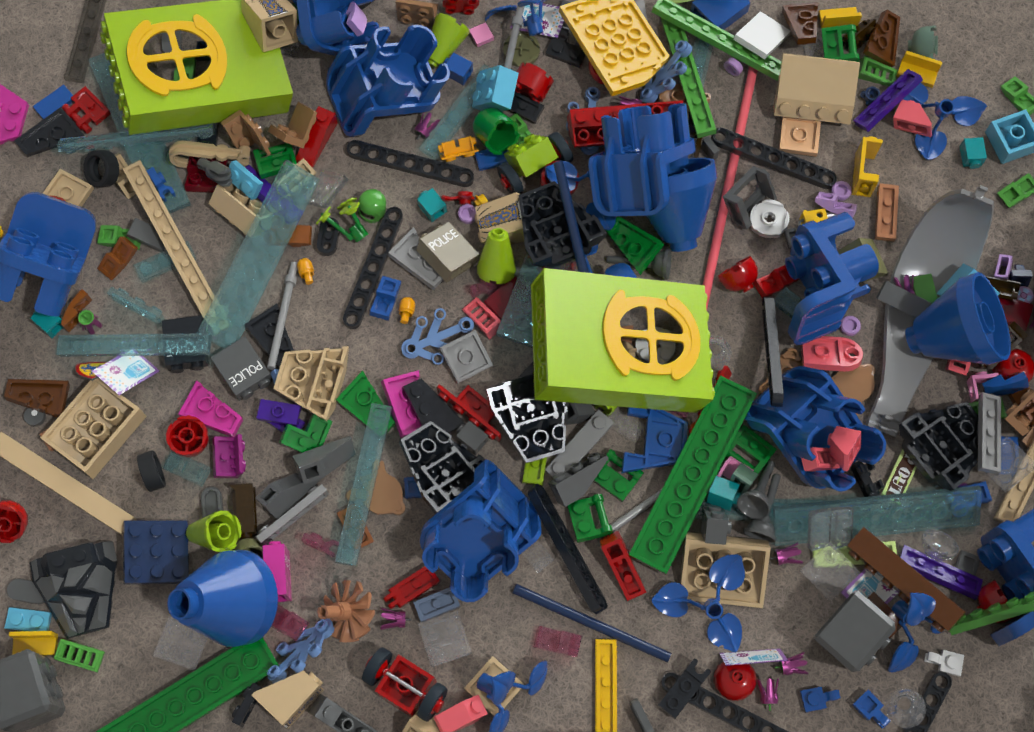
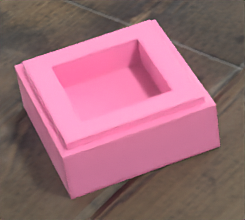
M486 22L469 29L470 35L477 47L494 40V36Z

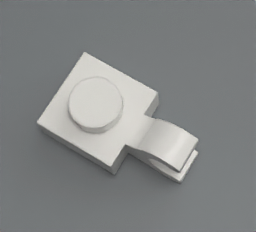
M942 650L940 655L933 652L925 653L924 662L939 665L938 672L961 676L964 655Z

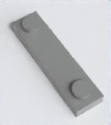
M983 392L979 395L978 471L997 475L1001 472V397Z
M598 410L566 445L565 452L559 453L545 471L553 477L560 472L565 473L570 470L573 464L584 459L614 425V422Z
M322 484L319 487L314 486L307 493L308 495L270 526H264L258 532L259 535L256 538L262 545H267L268 542L275 539L327 497L329 493Z

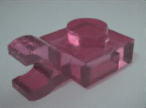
M479 278L480 284H474L469 287L471 290L469 292L472 298L484 292L489 297L503 286L504 283L496 284V281L491 280L488 283Z
M311 532L310 535L304 533L301 539L303 544L325 552L330 557H335L336 554L330 551V547L333 545L340 547L338 541L330 540L324 542L322 540L323 537Z

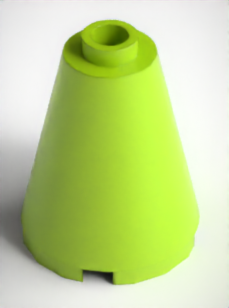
M437 14L433 23L432 32L437 39V47L428 60L429 65L433 68L439 67L440 64L444 63L446 58L453 54L470 33L466 25L462 23L460 26L456 23L457 19L447 14Z
M495 228L488 233L477 265V274L485 282L490 283L491 280L496 281V284H503L514 278L516 265L508 232L502 228Z
M221 510L191 523L187 528L186 535L190 542L220 553L233 550L238 545L236 543L238 538H241V525L235 515H232L229 511Z

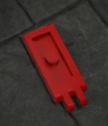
M424 566L388 590L390 594L383 599L385 602L394 599L393 602L388 604L389 609L395 606L401 608L439 584L440 580L435 573H431Z

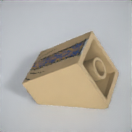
M241 0L242 13L263 52L298 42L296 33L297 10L288 0Z
M515 192L475 207V221L479 226L478 238L481 243L485 244L488 233L495 228H502L508 232L510 244L525 242L519 193Z
M301 671L255 691L251 696L278 722L289 729L315 701L319 694L324 691L321 687L323 682L312 672L307 674L305 671Z

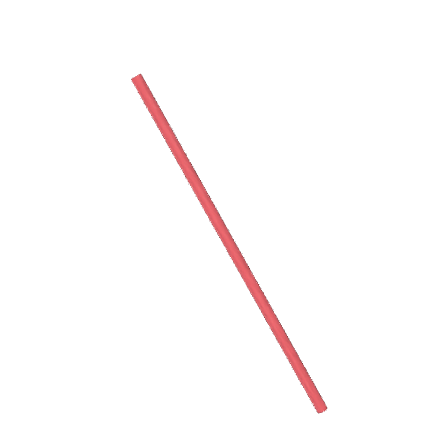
M751 66L748 69L735 133L743 136L758 70ZM733 141V145L736 148L742 147V143L740 141ZM730 153L702 284L705 285V293L707 294L706 310L708 308L728 214L723 196L734 185L740 157L734 153Z

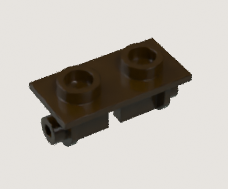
M869 19L863 20L856 26L855 39L857 49L869 40L876 26V19L872 21ZM847 35L842 37L843 47L848 46Z
M986 276L992 286L1000 293L999 298L1010 299V301H1013V299L1017 300L1021 282Z

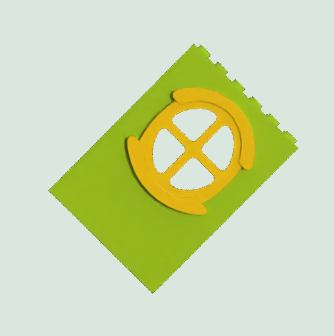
M217 0L104 13V20L100 22L102 30L100 38L102 44L106 45V49H104L105 58L110 60V77H114L115 80L113 88L115 94L119 95L117 100L119 111H123L122 123L123 127L128 129L129 135L218 123L238 110H241L245 115L249 114L251 118L289 112L293 91L280 48L266 52L261 50L242 13L241 0ZM181 30L195 34L206 43L207 47L181 51L177 43L175 31ZM159 33H167L172 52L145 55L143 53V48L150 38ZM209 56L211 58L210 66L202 75L194 79L187 78L183 59ZM173 60L176 63L180 80L170 81L152 73L148 69L147 64Z
M544 268L532 282L531 303L535 400L697 413L713 400L715 390L712 387L713 369L711 368L710 361L712 351L709 348L710 331L708 330L707 323L709 313L706 310L707 294L705 293V285ZM636 307H644L647 316V331L623 329L620 326V320L629 310ZM658 308L670 314L680 325L682 334L657 332L655 329L654 309ZM621 337L646 339L648 341L649 363L641 362L631 356L623 347ZM656 341L680 342L683 345V351L675 361L661 365L657 361Z

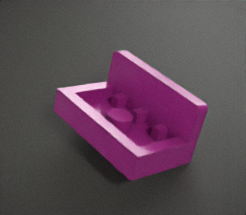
M237 434L235 437L214 436L212 438L214 478H239L245 472L246 462L243 460L245 442L242 440V434Z

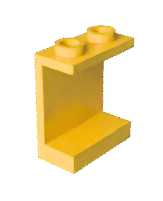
M873 136L863 137L855 153L851 195L871 197L879 182V175L864 173L865 158L875 159L883 143L882 139H877Z

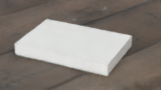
M759 12L735 35L733 40L761 58L766 59L789 36L791 30L764 13Z

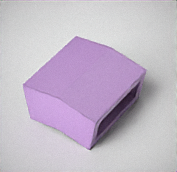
M999 255L994 278L1009 279L1013 262L1012 256ZM1001 265L1006 267L1005 275L999 274Z

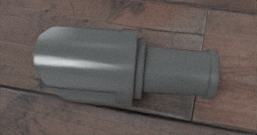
M206 158L198 160L197 165L199 166L197 167L205 171L209 179L223 187L231 185L232 175L229 167L218 161L210 162Z

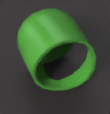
M376 189L366 190L360 195L358 200L360 202L358 206L360 218L368 223L380 221L386 213L385 196ZM360 210L367 215L374 216V219L369 220L361 215Z

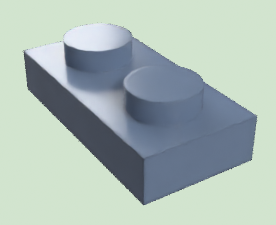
M450 587L413 602L421 623L460 607L459 601L451 592Z

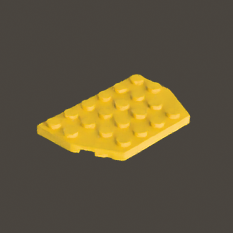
M578 0L559 7V13L611 96L645 86L669 59L670 55L634 0Z

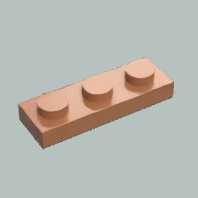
M881 183L878 185L875 240L892 242L896 240L898 185Z

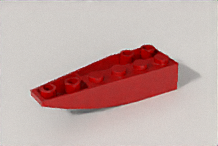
M683 100L570 109L567 116L569 136L574 148L604 145L602 116L609 115L618 118L619 110L637 106H649L652 115L668 111V107L672 104L683 103Z

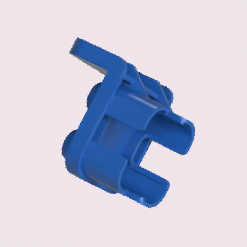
M293 0L297 6L299 24L296 28L298 40L302 45L308 46L313 51L337 56L339 50L346 46L367 45L375 30L379 28V24L374 21L368 22L364 33L357 37L354 32L350 33L346 30L341 12L344 8L349 7L352 1L360 6L374 0ZM349 40L348 43L344 45L341 43L343 41Z
M411 25L407 28L399 43H385L391 31L389 27H380L375 30L367 45L346 46L339 50L328 70L326 85L341 127L347 136L363 135L374 117L428 112L435 107L440 99V91L450 77V70L446 63H442L433 74L428 60L437 47V39L429 28L422 25Z
M672 104L668 107V111L653 115L649 106H637L619 110L618 118L609 115L602 116L601 123L605 151L595 154L589 159L592 197L596 209L606 216H648L661 212L667 207L670 200L667 172H670L673 166L688 164V155L695 152L694 138H690L687 104Z
M30 192L23 195L16 204L8 231L0 241V300L4 302L12 300L16 287L22 284L25 272L44 278L34 306L35 311L48 316H60L66 304L71 286L76 284L83 269L96 231L94 215L83 207L39 192Z
M842 212L817 223L809 221L799 225L795 236L791 238V256L785 259V266L790 277L794 280L800 278L806 288L804 291L805 298L795 307L788 329V334L795 345H802L837 331L852 301L868 294L871 290L868 284L860 287L859 283L874 277L878 273V259L870 245L864 244L842 254L838 253L835 244L836 236L852 230L855 226V221L847 212Z
M804 366L794 367L782 374L783 406L771 407L768 387L753 401L745 420L752 429L771 436L799 478L806 485L818 489L830 488L836 491H846L856 483V480L853 476L844 474L845 471L841 467L833 470L804 471L801 458L813 461L816 456L810 450L812 447L830 448V445L827 444L828 436L834 432L836 426L861 431V448L852 465L856 461L870 465L876 464L885 453L886 440L877 428L861 423L855 413L862 414L865 411L862 403L856 399L844 397L832 378L825 371Z
M486 459L475 468L474 482L430 518L422 527L420 545L423 550V563L431 573L437 571L439 567L451 579L450 590L459 600L475 602L488 592V580L502 570V573L508 576L517 568L519 555L541 536V519L529 498L493 462Z
M1034 508L1016 520H1006L981 537L982 547L977 549L978 557L983 565L990 571L997 569L1006 581L1002 585V590L1008 600L1014 597L1021 599L1027 594L1034 592V546L1031 544L1034 541ZM1034 611L1018 616L990 634L998 647L1033 629Z

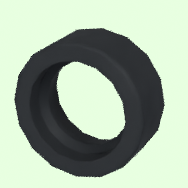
M93 150L89 152L83 164L85 178L94 187H110L115 184L119 176V163L116 156L109 150ZM100 159L103 161L105 168L103 178H101L98 171Z
M151 450L137 455L138 468L147 490L152 492L164 488L166 481L155 451Z

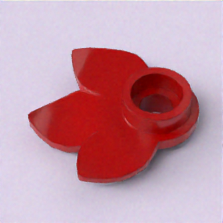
M459 191L457 196L454 197L440 196L444 202L459 201L461 205L471 204V201H475L473 192Z

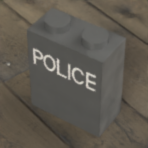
M245 336L211 357L213 363L239 401L249 399L254 394V391L259 388H266L270 385V381L273 380L270 372Z

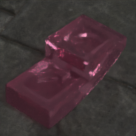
M278 604L276 616L271 627L297 641L309 625V622Z
M538 626L533 647L578 657L582 636Z

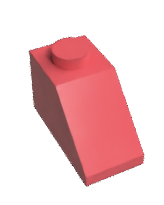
M902 100L893 117L894 128L931 137L932 123L920 103L912 100Z
M836 426L834 432L829 434L827 444L830 445V455L843 471L848 472L861 448V431Z
M478 694L454 705L433 718L440 732H456L476 723L488 713Z

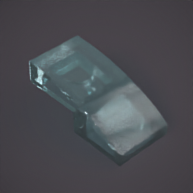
M171 451L163 466L164 470L201 487L211 471L209 466L192 460L190 457L179 456Z

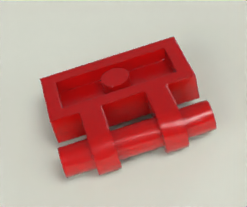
M86 86L71 97L74 102L71 107L68 104L62 106V109L76 123L77 127L86 134L92 131V128L89 126L91 121L98 125L111 114L110 110ZM80 110L85 113L82 118L78 115Z

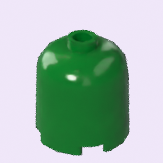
M492 107L483 109L474 118L473 132L476 138L491 153L502 155L503 151L517 144L520 137L518 124L499 109Z

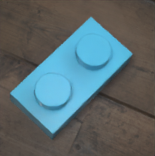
M237 160L231 161L229 168L231 169L232 184L251 200L257 199L263 182Z
M9 607L4 628L16 631H49L52 613Z

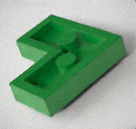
M312 413L305 431L286 424L279 443L300 453L323 446L333 421H325Z

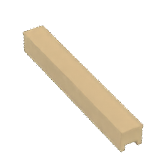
M0 432V457L122 536L123 522L137 521L126 511L3 432Z

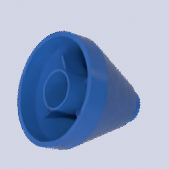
M688 158V164L671 167V171L667 172L670 193L667 207L661 212L646 216L662 241L669 243L672 252L687 251L697 247L696 238L702 235L717 180L714 159Z
M980 272L959 278L913 321V326L907 327L905 331L910 350L914 354L923 353L926 357L990 365L1007 360L1010 356V334L1004 310L992 284Z
M230 550L215 554L179 583L170 593L167 606L170 615L181 624L220 645L236 647L253 644L269 631L277 612L278 592L272 571L261 557L246 550Z

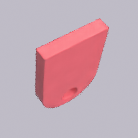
M822 336L801 345L802 365L819 370L852 371L860 366L863 351L851 339Z

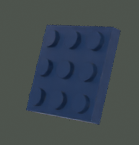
M124 521L123 584H179L189 576L188 538L186 535L188 521Z

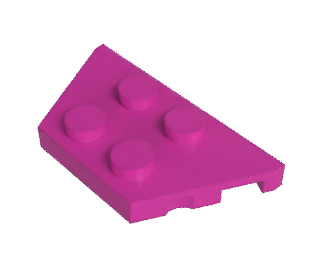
M1 84L0 145L7 141H14L21 136L29 104Z

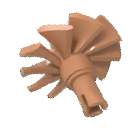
M344 580L342 582L344 588L343 597L341 598L337 583H334L331 594L336 598L337 602L333 603L325 595V605H321L318 608L317 614L320 619H330L333 622L334 632L331 635L332 637L339 639V642H356L370 631L371 628L368 624L374 617L375 610H367L371 603L372 595L370 592L356 602L357 596L363 592L361 582L356 581L354 592L350 597L349 587L351 581Z

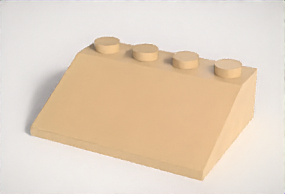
M783 53L773 105L774 116L851 124L860 62Z
M100 378L88 382L42 435L41 439L90 478L94 479L147 416L139 407L121 394L118 395Z
M688 532L683 543L680 584L685 586L688 591L687 599L706 602L710 598H715L718 583L710 580V567L717 559L723 556L737 554L742 557L745 570L744 581L739 588L731 591L721 586L719 602L720 604L763 608L771 549L767 540L727 536L726 545L710 544L704 542L702 534Z

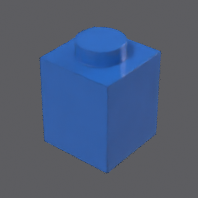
M453 52L451 57L446 58L444 63L448 65L450 70L449 78L464 86L473 72V62Z

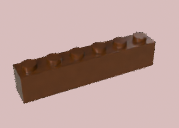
M865 527L847 545L848 554L855 561L860 559L865 564L864 568L870 574L880 576L882 584L891 590L893 587L899 593L897 596L906 604L910 602V593H924L934 598L936 601L935 609L928 618L933 621L931 625L940 633L944 631L948 634L964 616L965 611Z

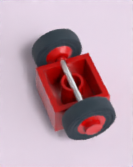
M383 647L377 650L367 661L362 674V680L368 685L373 686L384 676L375 689L379 697L410 717H413L418 711L417 716L422 720L428 722L443 707L448 689L444 685L437 683L434 676L399 654L388 669L392 653Z

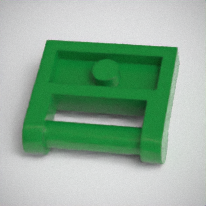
M849 24L822 28L824 58L860 61L856 48V25ZM842 34H846L848 37V54L843 52Z
M286 142L269 147L271 156H267L262 150H253L261 179L288 172L297 164L292 145Z
M743 425L737 433L726 458L731 456L759 474L777 449ZM735 446L757 461V466L755 467L733 451Z
M610 449L606 454L609 459L594 482L623 502L644 472L642 470L628 472L633 478L631 481L627 480L608 466V463L612 461L622 469L623 459L617 456L614 450Z
M595 494L592 497L577 500L567 506L577 543L605 537L613 533L612 526L609 525L604 509L602 494ZM595 505L601 524L599 529H595L590 506Z

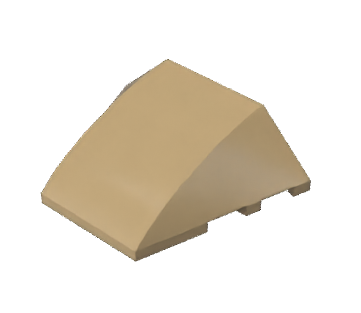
M344 346L340 349L324 348V350L318 351L300 350L285 352L273 389L327 421L335 411L336 399L341 392L347 369L349 346Z

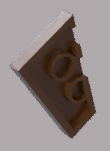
M818 2L783 5L782 13L797 45L816 43Z
M888 9L881 13L863 51V54L889 67L895 66L900 17Z
M8 379L4 397L6 401L58 418L65 410L70 383L63 380Z

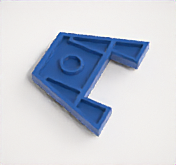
M628 407L627 416L647 419L644 453L641 455L624 452L621 474L675 465L687 442L688 422L664 410Z

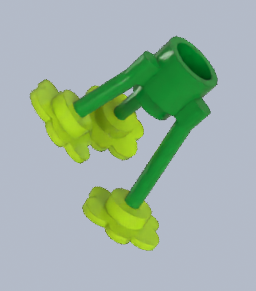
M357 197L350 198L337 207V210L342 209L339 212L340 215H351L356 224L349 228L350 233L329 217L330 213L328 211L331 208L330 206L324 213H321V217L315 223L317 225L320 221L323 223L328 221L344 234L349 241L354 239L356 243L369 234L355 214L360 205V202L356 203Z

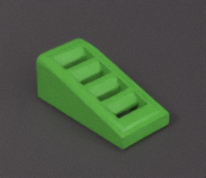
M866 56L859 61L858 79L885 86H890L895 82L898 70ZM887 72L890 73L888 80L885 79Z
M61 639L54 660L98 673L105 652ZM68 646H70L66 658H64L66 649ZM77 648L78 652L75 660L73 661L72 657L75 652V649ZM84 651H87L84 662L80 663ZM92 653H95L96 655L92 666H90L89 662Z

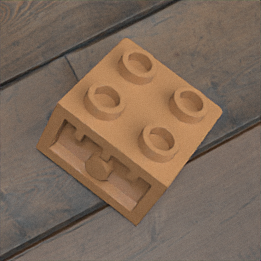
M396 0L398 21L404 24L416 23L425 27L433 26L438 12V4L416 0Z
M298 102L289 126L287 127L282 124H278V127L270 125L268 132L283 142L304 148L305 143L309 140L312 125L316 122L317 112Z
M238 110L221 122L235 149L244 145L250 147L256 143L267 156L271 155L268 149L270 147L269 142L264 136H261L263 132L257 122L254 123L249 114L245 115L241 110Z
M1031 388L1021 397L1023 401L1019 405L1015 402L1006 411L1008 416L1005 420L1022 436L1030 431L1031 426L1029 424L1031 421L1025 415L1021 414L1019 416L1017 413L1034 397V390Z

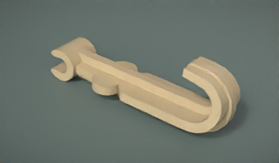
M181 140L175 142L170 147L169 159L173 165L181 168H187L188 158L178 155L208 159L216 158L218 161H226L227 159L237 160L242 166L249 165L250 147L244 145L235 149L228 148L224 144L215 146L214 144Z

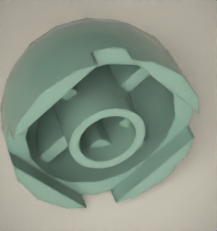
M936 25L925 26L916 30L912 40L908 41V51L935 59L933 58V53L936 55L938 53V36H934V31H937Z

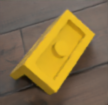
M856 7L819 10L818 13L821 29L849 24L858 26L862 17L861 12H857Z
M906 51L896 77H900L909 69L921 75L923 79L921 83L924 86L933 88L942 62Z
M53 631L9 632V637L13 638L12 655L29 649L42 656H55L58 642L57 633Z

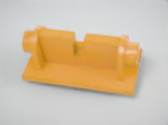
M471 136L458 139L459 146L457 147L454 140L442 142L441 145H438L439 153L443 152L442 155H439L441 160L450 162L456 160L458 156H474L475 152L479 151L477 146L474 147L477 144L476 138Z

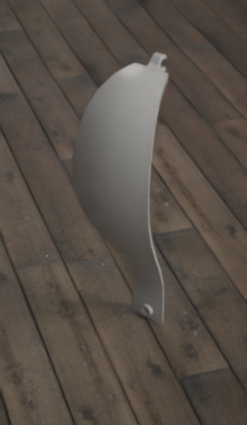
M979 185L974 193L965 189H957L937 199L925 211L911 231L898 257L890 283L896 285L894 282V277H896L905 290L904 276L908 274L912 289L911 278L913 274L914 277L932 274L937 294L963 263L976 270L988 237L994 212V201L983 197L988 188ZM886 303L881 384L865 425L877 428L881 432L896 437L899 431V424L903 422L912 398L934 358L926 357L923 353L914 354L910 350L905 331L907 327L913 326L915 317Z

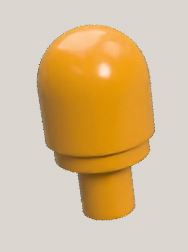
M302 258L297 263V270L299 276L305 279L306 285H310L313 283L314 268L309 259Z
M404 297L400 301L398 311L399 315H401L400 322L402 324H408L409 317H412L414 314L415 301L411 297Z

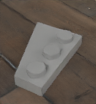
M413 227L388 252V257L434 290L443 279L417 252L419 236Z

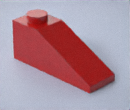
M320 106L316 109V122L310 130L309 140L305 143L304 148H299L296 156L297 163L304 158L312 168L338 124L336 114Z
M619 531L601 538V548L627 601L647 593Z

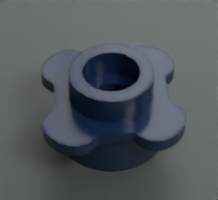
M874 86L860 93V97L865 100L866 106H869L880 96L879 89Z

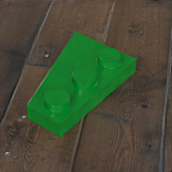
M619 216L616 218L614 227L607 231L608 235L639 275L643 273L664 246L661 240Z
M363 370L336 399L338 404L381 439L395 425L394 420Z

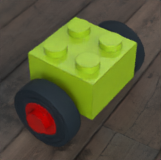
M554 132L548 137L531 134L525 137L524 142L521 144H514L508 148V152L504 153L507 162L499 165L497 172L501 184L510 194L515 192L521 194L524 191L520 180L521 176L528 177L555 159L571 163L573 161V154L568 142L558 132Z

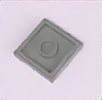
M476 330L439 348L457 384L493 366Z

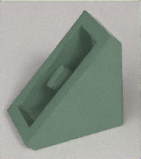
M741 463L729 481L740 484L738 493L742 495L748 491L759 474Z

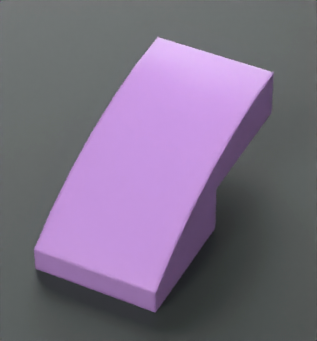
M352 1L346 12L348 16L346 24L358 37L365 31L367 18L359 6Z
M819 192L816 196L815 202L832 213L840 214L847 212L852 218L856 213L857 204L838 202L839 194Z

